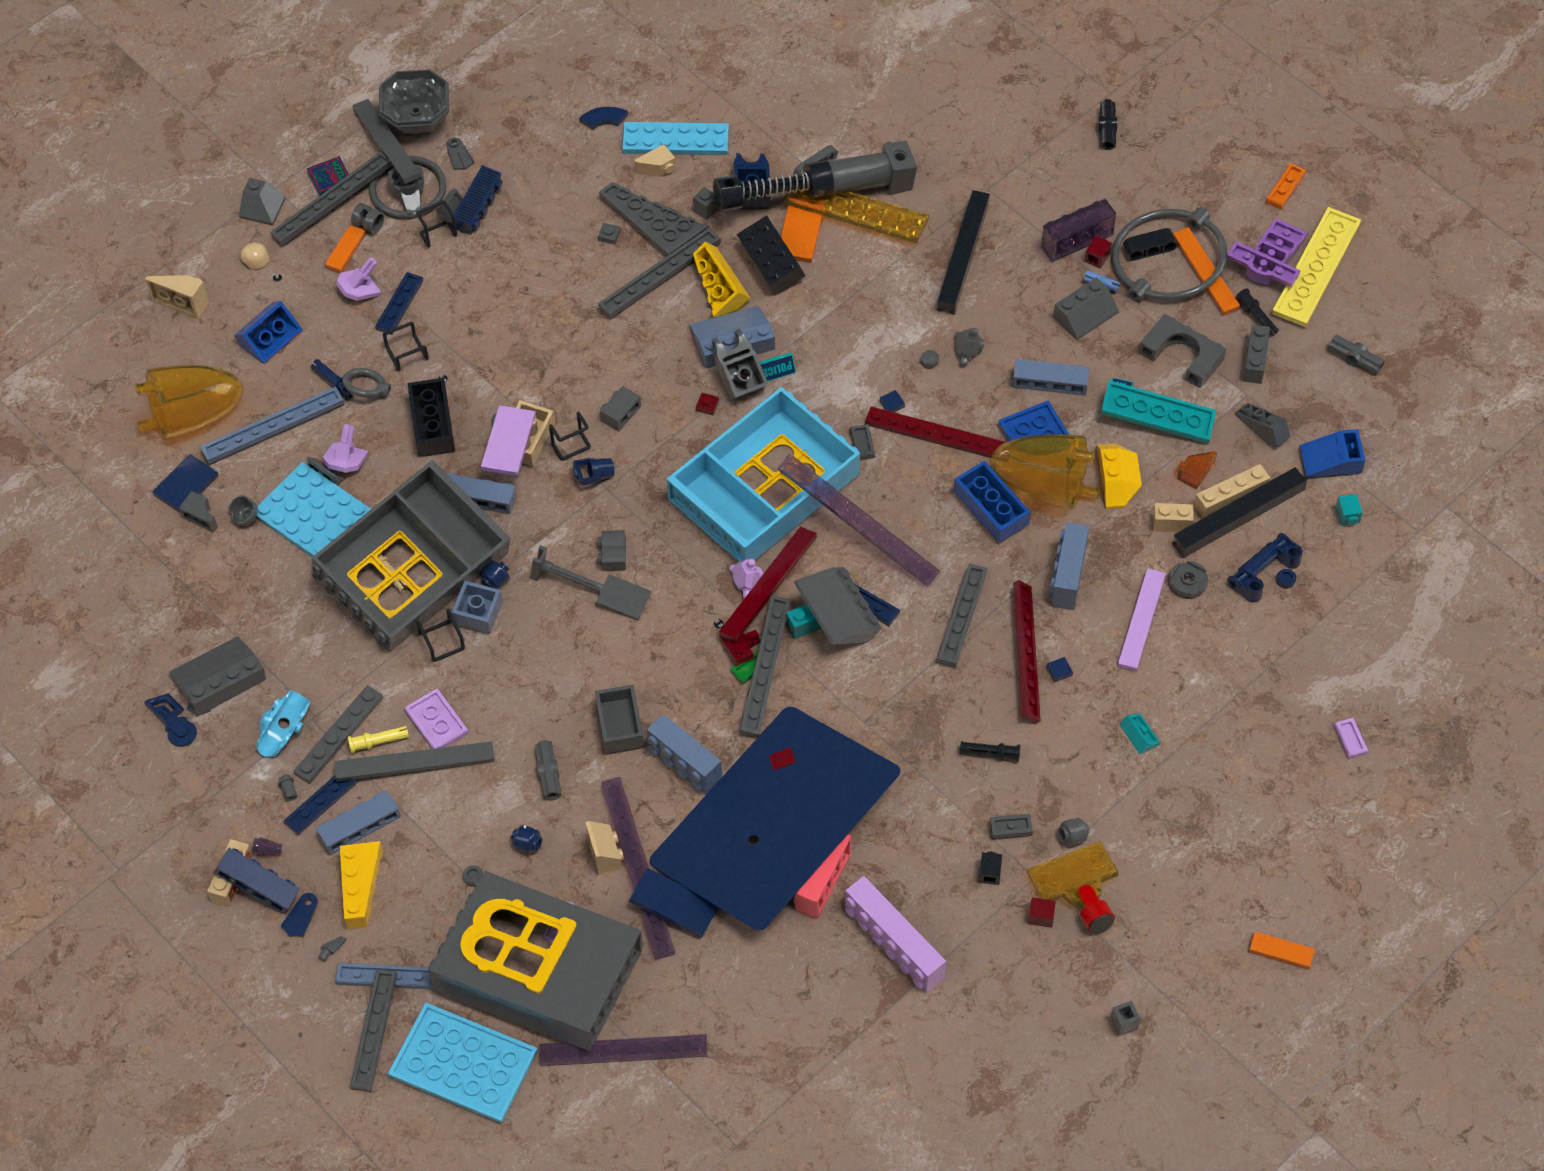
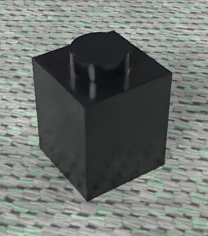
M992 851L982 852L979 883L999 885L1002 854Z

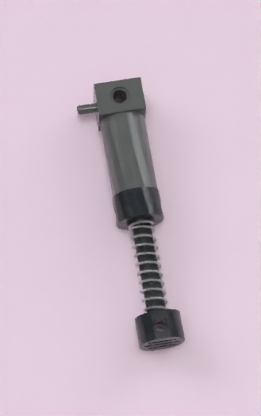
M907 140L893 143L889 141L883 144L881 153L806 163L800 176H797L795 173L794 177H791L788 174L787 178H784L782 175L781 179H777L775 176L774 180H770L768 177V181L761 179V182H757L755 179L754 183L748 181V184L743 182L740 184L737 175L715 178L713 181V195L718 211L723 212L741 209L744 198L746 200H749L751 197L756 199L757 196L763 198L764 195L767 197L771 194L776 196L777 193L783 195L784 192L787 194L791 191L796 193L797 190L803 192L804 189L810 199L886 186L888 193L891 194L913 189L917 165Z

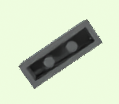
M1252 324L1243 378L1245 382L1262 384L1270 327Z

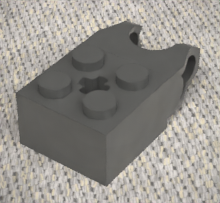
M740 329L734 331L736 344L734 349H726L717 337L711 340L713 359L730 401L764 389L769 385L756 352ZM740 373H741V375H745L746 378H744V379L741 378V377H740Z

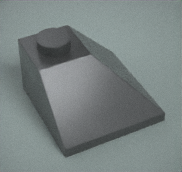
M249 178L243 190L239 217L273 226L286 198L266 181Z

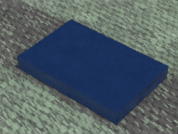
M189 454L152 492L154 496L180 513L179 507L190 492L202 493L219 474L216 470L192 454Z

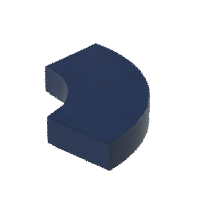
M599 107L583 114L579 121L593 130L604 124L619 126L628 116V111L617 107Z

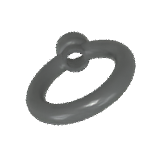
M367 368L351 369L342 378V383L346 390L359 397L372 398L380 395L387 398L391 389V384L386 383L382 375ZM357 375H365L375 379L378 385L374 390H361L350 383V378Z

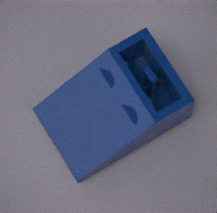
M1358 429L1338 431L1300 445L1306 478L1362 473L1366 460Z

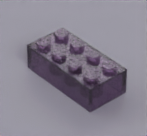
M1103 199L1095 201L1084 208H1079L1073 213L1063 215L1057 220L1049 221L1043 225L1041 248L1050 261L1054 262L1088 247L1095 236L1107 239L1114 235L1116 212L1108 201Z

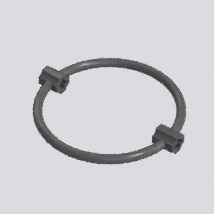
M1201 206L1196 208L1194 212L1181 209L1151 211L1135 218L1120 231L1113 244L1112 263L1118 277L1130 288L1128 295L1132 300L1136 302L1142 301L1145 296L1162 300L1190 297L1207 289L1219 278L1227 262V245L1221 231L1209 221L1210 213L1206 208ZM1163 216L1188 218V224L1191 228L1197 230L1205 226L1214 234L1220 246V260L1213 274L1194 288L1169 293L1152 291L1151 285L1146 279H1137L1134 283L1121 268L1119 249L1125 236L1140 223Z

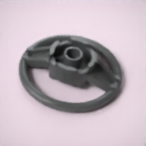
M409 156L413 163H419L432 169L439 179V191L428 205L421 208L420 194L423 192L425 182L420 165L415 166L420 172L421 178L404 184L394 168L388 172L390 188L397 198H402L406 211L391 209L379 200L376 193V185L383 173L370 181L369 194L372 202L380 211L397 218L417 217L416 212L418 210L440 202L445 195L447 187L446 178L437 164L423 157ZM430 209V210H428V211H425V212L421 213L420 215H424V214L430 212V211L433 210V209Z

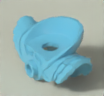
M290 690L282 699L277 698L272 708L268 709L261 716L259 721L261 735L256 745L260 755L267 758L275 757L284 748L293 733H299L303 726L301 721L311 704L308 698L296 691ZM280 719H287L289 727L285 729L279 727L278 721Z

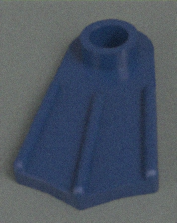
M313 893L303 894L281 924V928L290 937H304L318 904L317 897ZM308 900L312 901L310 905H306Z

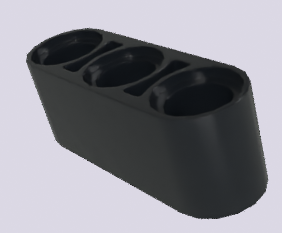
M1170 228L1132 236L1123 242V247L1131 261L1173 251L1178 246Z

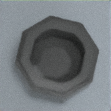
M927 350L922 353L921 364L925 368L933 369L938 365L939 355L935 351Z

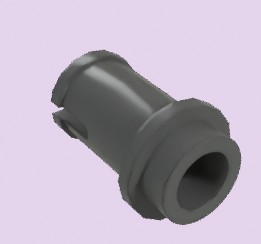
M288 774L279 778L278 785L282 787L285 800L293 801L298 795L293 785L294 780Z

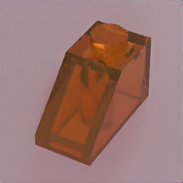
M1212 451L1188 456L1177 467V480L1197 490L1215 464L1217 453Z

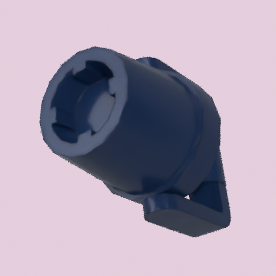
M586 458L573 461L572 471L580 485L599 483L601 480L613 477L615 474L611 458ZM587 465L589 478H583L580 466Z

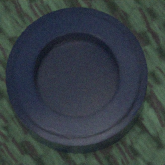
M1290 569L1280 570L1276 578L1277 584L1285 589L1293 587L1296 582V574Z

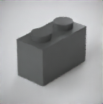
M622 386L613 393L608 403L602 405L600 409L601 421L619 432L641 408L640 396Z

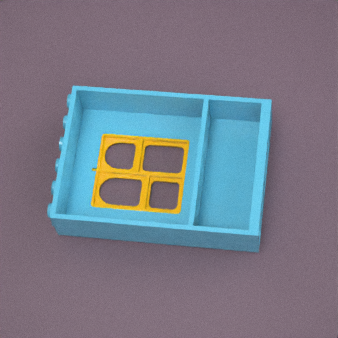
M780 387L666 479L668 500L738 562L746 559L756 560L860 474V452L856 447L849 445L843 436L836 434L830 425L823 423L817 414L810 412L804 403L797 401L791 392ZM785 445L790 447L794 451V457L777 472L771 471L760 461L761 458L777 446ZM803 463L813 466L816 472L814 478L806 485H801L789 475V471ZM752 466H755L768 477L755 490L739 478L740 475ZM783 479L796 490V493L778 508H774L760 495L778 480Z

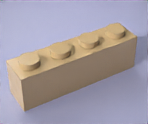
M1259 464L1197 493L1194 507L1203 519L1270 481V476L1262 465Z

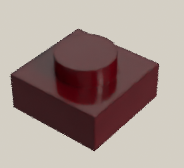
M701 393L696 405V411L713 416L719 403V397Z

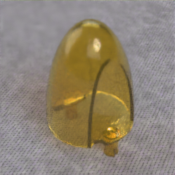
M171 365L147 369L146 382L137 383L135 387L138 396L148 394L153 418L137 421L139 433L155 429L159 435H162L163 440H167L208 426L225 416L239 403L243 394V385L234 374L212 366Z
M1069 434L1024 436L1003 443L991 454L990 467L1010 489L1033 500L1057 507L1073 509L1081 497L1098 499L1100 493L1099 487L1083 485L1087 462L1093 463L1095 456L1094 451H1087V442L1084 436Z

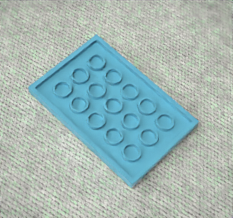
M302 462L257 506L258 513L256 518L313 557L370 511L371 508Z
M425 1002L389 1070L388 1076L502 1124L538 1053V1048Z

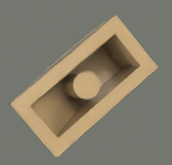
M664 144L634 160L635 171L639 174L662 177L676 169L675 157Z

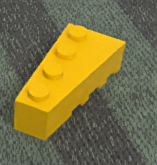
M380 841L340 846L344 920L347 929L368 927L377 875H379L380 861L383 855Z

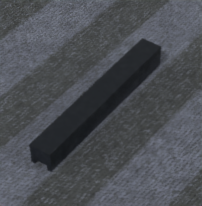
M972 190L938 298L937 311L939 312L943 309L951 311L953 315L956 313L988 210L989 193Z
M1294 467L1174 534L1176 541L1172 545L1180 553L1181 557L1185 558L1301 493L1306 488L1307 478Z

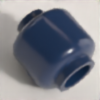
M492 561L482 570L481 574L483 577L481 580L488 587L499 589L509 580L508 571L510 569L503 562Z
M521 825L511 835L513 847L526 854H532L534 851L537 852L543 840L539 830L528 825Z

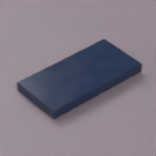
M649 868L644 872L629 900L630 903L700 938L705 934L718 909L717 906L685 886Z

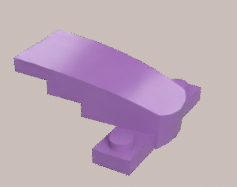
M1275 218L1270 228H1267L1263 238H1260L1255 250L1235 241L1227 254V259L1247 267L1246 275L1257 283L1270 285L1275 280L1292 288L1300 275V270L1288 264L1304 242L1308 232Z

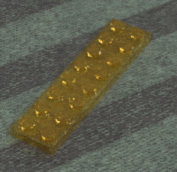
M804 189L803 192L797 190L796 193L792 191L789 194L786 193L783 199V204L913 243L918 242L929 221V215L852 192L810 199Z

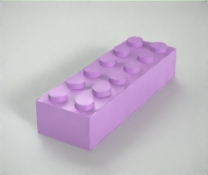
M865 876L845 890L846 913L858 921L860 928L864 932L868 931L872 935L875 944L881 945L886 950L887 956L899 964L904 974H909L913 978L917 988L923 989L928 993L945 979L946 960Z

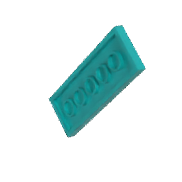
M1109 380L1100 414L1208 444L1216 410Z

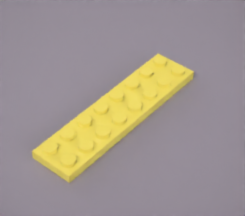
M1330 207L1327 208L1296 266V269L1300 270L1299 277L1292 288L1285 286L1272 311L1273 315L1306 328L1358 230L1361 219Z

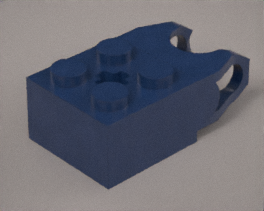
M736 153V158L733 162V175L738 176L740 184L741 182L748 184V181L754 183L755 179L757 182H761V179L768 181V177L770 178L769 162L764 153H760L759 159L755 162H747L740 153ZM764 195L763 198L757 196L756 199L751 197L749 200L744 198L742 207H770L771 195L769 197Z

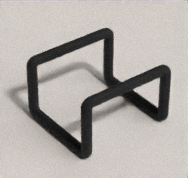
M440 201L416 212L424 227V230L420 231V236L428 248L431 246L428 231L447 224L453 235L457 236L455 217L446 201ZM444 204L451 216L452 225L450 222L443 221L427 228L420 214Z
M408 322L383 333L385 347L398 371L401 370L399 359L418 351L422 352L426 360L429 359L427 347L422 346L416 335L414 322ZM411 325L413 337L419 347L395 358L388 345L386 335Z
M577 412L578 430L560 438L553 425H549L551 445L561 460H566L591 448L589 441L583 433L589 429V426L580 412ZM580 434L587 446L562 456L555 445L554 435L559 442H562Z
M449 609L446 610L448 620L424 630L420 621L417 622L418 632L423 635L434 662L465 649L463 635ZM452 622L460 638L461 647L435 658L434 649L426 633Z

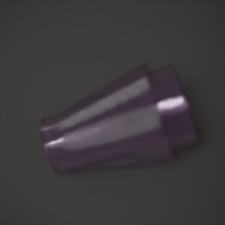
M262 837L254 838L252 854H256L257 857L281 856L282 844Z

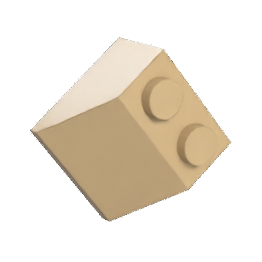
M592 821L585 822L588 843L598 875L621 869V861L624 860L621 848L617 849L616 843H619L616 831L612 832L608 824Z

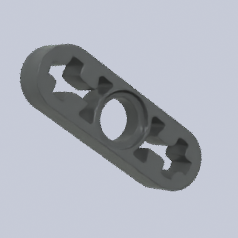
M832 145L826 146L800 163L794 169L793 174L796 173L797 176H800L806 163L835 160L838 156V151Z

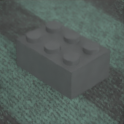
M634 684L595 691L605 753L644 747Z

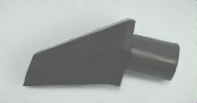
M340 936L323 944L320 947L322 952L318 958L326 961L329 954H333L347 939Z

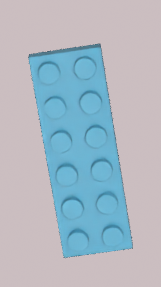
M624 122L623 154H646L664 144L672 154L728 155L729 123Z

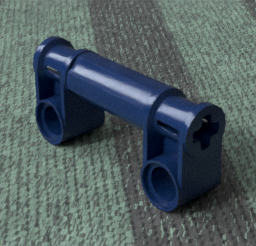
M1279 533L1273 542H1269L1243 564L1237 573L1229 576L1227 582L1233 590L1240 593L1248 601L1258 602L1262 598L1264 584L1256 575L1276 558L1290 569L1298 568L1301 564L1303 550L1289 539L1287 535Z

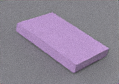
M438 688L404 708L409 718L432 749L447 747L469 734L466 726Z

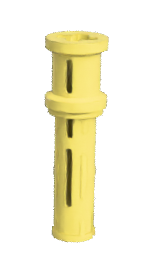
M404 726L374 734L365 732L364 735L357 737L348 736L351 754H353L357 750L366 748L370 750L375 745L409 738L407 727Z

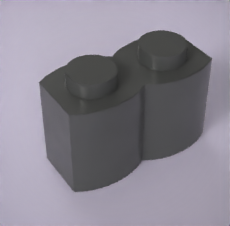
M625 530L602 531V537H598L599 549L602 548V553H598L599 564H602L603 570L626 569Z

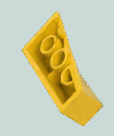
M704 242L693 253L698 271L703 278L702 284L706 288L707 299L713 309V317H718L738 310L750 299V296L719 249Z

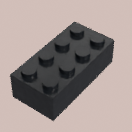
M767 215L736 234L775 295L805 277L800 265Z
M444 378L407 383L418 456L455 451Z

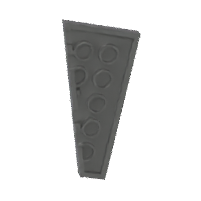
M612 182L599 191V196L666 256L709 228L708 224L698 223L690 216L687 218L672 208L656 201L653 203L647 200L645 196L635 195L631 193V190Z

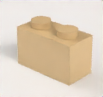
M1155 503L1153 531L1180 532L1193 524V504Z

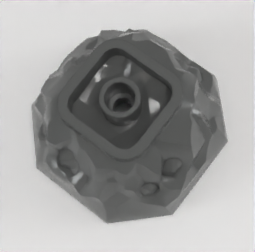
M430 69L396 71L380 84L379 115L385 123L404 135L430 134L445 120L449 113V83Z

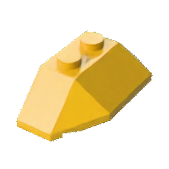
M1116 443L1097 444L1105 508H1125L1142 487L1137 453Z

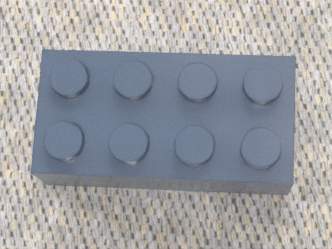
M1067 522L1066 528L1061 529L1060 543L1057 549V558L1050 585L1049 598L1052 599V607L1069 610L1075 609L1087 547L1089 526Z
M662 714L647 729L649 751L654 756L658 755L663 759L667 767L674 768L683 780L687 779L691 782L696 791H701L706 795L722 778L721 760L666 715Z

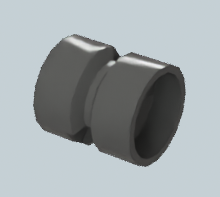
M359 203L352 212L351 223L360 228L364 227L366 231L376 234L381 229L385 216L383 212Z

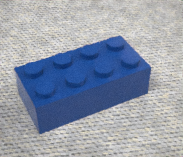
M985 460L954 479V492L999 543L1030 524L1031 512Z

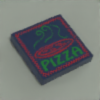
M340 156L307 168V172L319 195H322L349 175Z

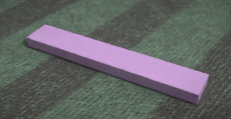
M1147 568L1118 667L1137 672L1166 576L1164 572Z

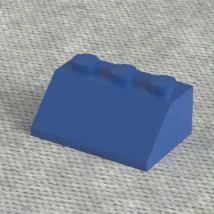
M275 301L268 305L234 336L244 350L261 363H265L303 329L282 301Z

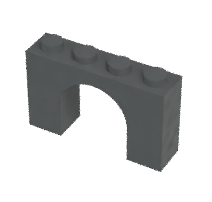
M1166 314L1159 319L1140 342L1139 354L1154 362L1164 349L1170 345L1184 344L1191 347L1196 352L1197 357L1187 368L1185 380L1200 389L1223 362L1226 348L1221 344L1215 343L1205 335L1199 334L1192 330L1191 327L1185 326Z

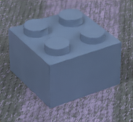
M464 581L451 612L457 625L490 634L503 603L501 590Z

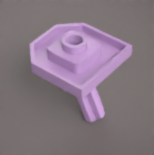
M369 257L361 269L356 268L355 270L340 273L336 285L345 297L358 301L380 296L381 291L369 275L377 265V260Z
M344 424L341 441L338 443L333 442L323 456V462L328 469L345 473L356 471L367 458L368 450L355 448L354 443H352L353 425Z

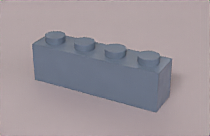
M1016 359L1013 388L1086 396L1089 367Z
M453 473L447 474L481 509L511 514L516 499L514 485L475 479L471 476H458Z
M385 791L377 793L366 802L357 804L355 808L348 812H342L337 818L322 823L316 830L321 842L331 856L340 851V846L351 845L401 818L399 808L389 792Z

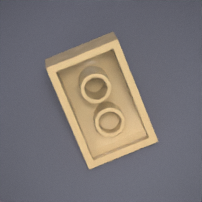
M174 275L147 276L145 278L152 301L197 319L209 304L204 283L197 277Z

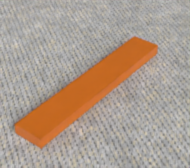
M1189 227L1174 232L1173 235L1180 250L1203 283L1216 270L1215 266ZM1221 276L1206 289L1223 316L1240 309L1239 303Z

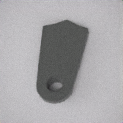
M453 137L447 141L446 146L454 170H467L475 163L459 138Z

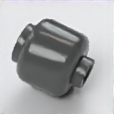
M1080 818L1063 821L1060 824V828H1058V837L1067 846L1084 843L1089 834L1088 825Z

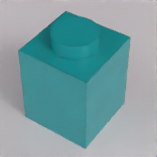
M1357 494L1339 496L1336 510L1341 526L1360 523L1363 512Z

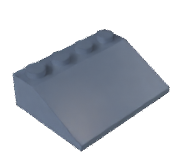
M759 306L689 324L705 368L716 366L713 359L711 340L717 337L726 349H734L736 345L734 331L740 329L751 343L756 355L775 350V335L769 321Z

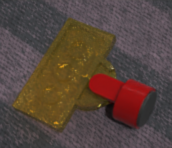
M1101 841L1027 869V874L1041 899L1055 901L1064 898L1073 906L1084 907L1080 912V918L1088 932L1094 934L1104 932L1114 923L1115 915L1105 900H1099L1102 892V882L1117 877L1118 870Z

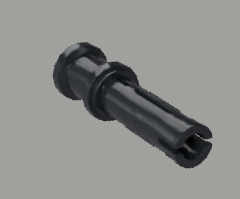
M1246 288L1240 291L1235 299L1242 303L1245 307L1244 310L1247 313H1251L1261 326H1268L1277 334L1279 329L1259 307V301L1250 295V290ZM1270 330L1269 337H1273L1274 334H1273V332Z
M961 741L960 754L997 757L1001 761L1003 759H1010L1019 762L1021 745L1009 746L1004 745V743L989 745Z

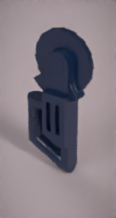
M169 693L147 699L144 702L166 726L165 731L168 732V739L172 744L183 747L196 739L197 729L195 725L187 721V718L184 716L177 717L184 711V708ZM167 702L174 710L171 712L165 705L154 707V705Z

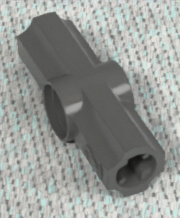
M1339 335L1333 337L1328 347L1333 352L1345 357L1349 365L1353 367L1361 366L1374 374H1378L1385 363V360L1368 352V348L1360 342L1354 344Z
M542 740L535 744L539 778L542 781L544 798L556 800L561 796L557 760L554 757L552 741Z

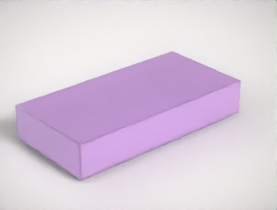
M1354 718L1334 724L1349 759L1368 754V749Z

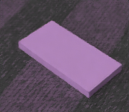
M499 405L481 470L514 476L519 475L536 417V411Z

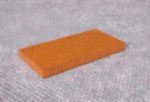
M790 198L781 238L797 261L812 263L825 203Z

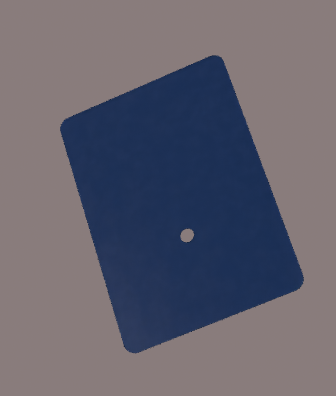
M787 707L779 713L651 855L650 864L752 929L763 930L773 921L898 778L901 772L900 767L799 709ZM791 747L796 763L773 771L769 755ZM750 836H758V843L755 845L748 844L747 840Z

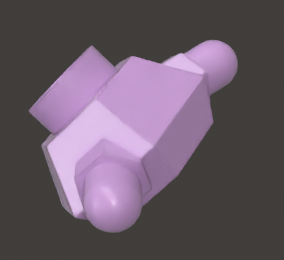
M746 559L729 567L730 572L733 573V580L737 588L743 592V598L748 595L763 575L762 569L756 566L754 559Z

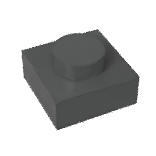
M603 223L598 235V241L616 244L621 231L620 226Z

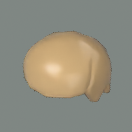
M249 243L241 250V260L251 270L260 269L269 262V253L261 243Z

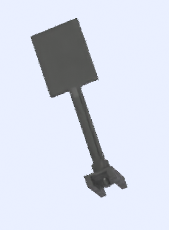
M539 546L537 558L534 557L532 562L530 579L538 581L542 571L553 573L600 592L596 604L639 620L651 594L650 590L610 574L605 584L598 583L553 565L552 562L546 560L547 548Z

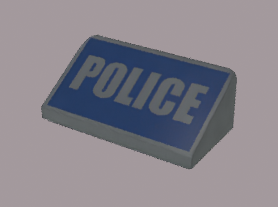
M312 457L306 458L309 467L337 486L345 480L342 475L332 469H328L320 460Z

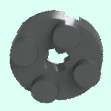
M1187 561V563L1183 564L1180 562L1171 570L1169 578L1170 588L1178 595L1195 599L1206 590L1208 577L1205 568L1201 564L1194 561ZM1184 577H1192V582H1187Z

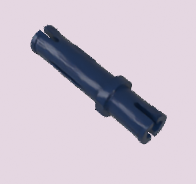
M319 359L314 360L316 366L312 364L311 368L348 399H351L353 395L344 387L342 377L335 374Z

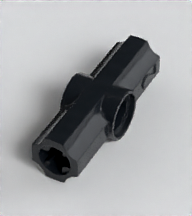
M1105 99L1100 102V144L1105 150H1111L1116 147V105L1111 99Z

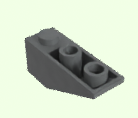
M1250 403L1243 405L1235 412V415L1265 442L1278 447L1291 437L1285 418Z

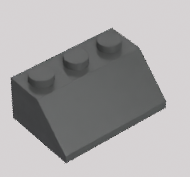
M1097 277L1056 303L1054 308V318L1076 340H1079L1119 313L1109 289Z

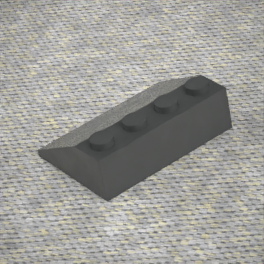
M832 567L794 581L795 586L831 644L866 643L882 629L877 617L873 615L867 601L864 600L859 592V588L854 584L849 572L844 567Z
M238 636L169 672L196 716L266 680L263 666L255 654Z

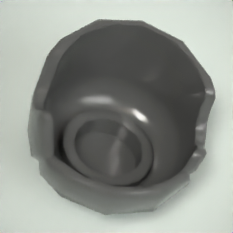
M237 496L229 505V510L232 513L230 518L237 525L247 526L255 521L258 507L247 496Z

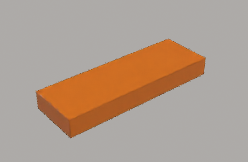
M1290 163L1267 197L1266 203L1282 210L1306 174V170Z
M349 225L326 261L325 268L342 273L364 239L366 230Z
M1254 932L1249 952L1309 970L1315 949Z

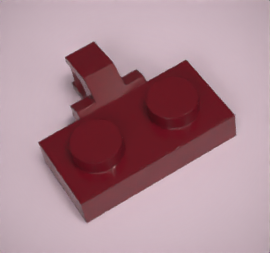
M756 630L746 634L743 633L737 642L719 635L720 642L737 666L754 658L751 648L760 642L759 634Z

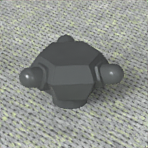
M977 328L956 332L954 335L957 355L961 358V366H967L971 357L981 353L983 350L984 341L979 338Z

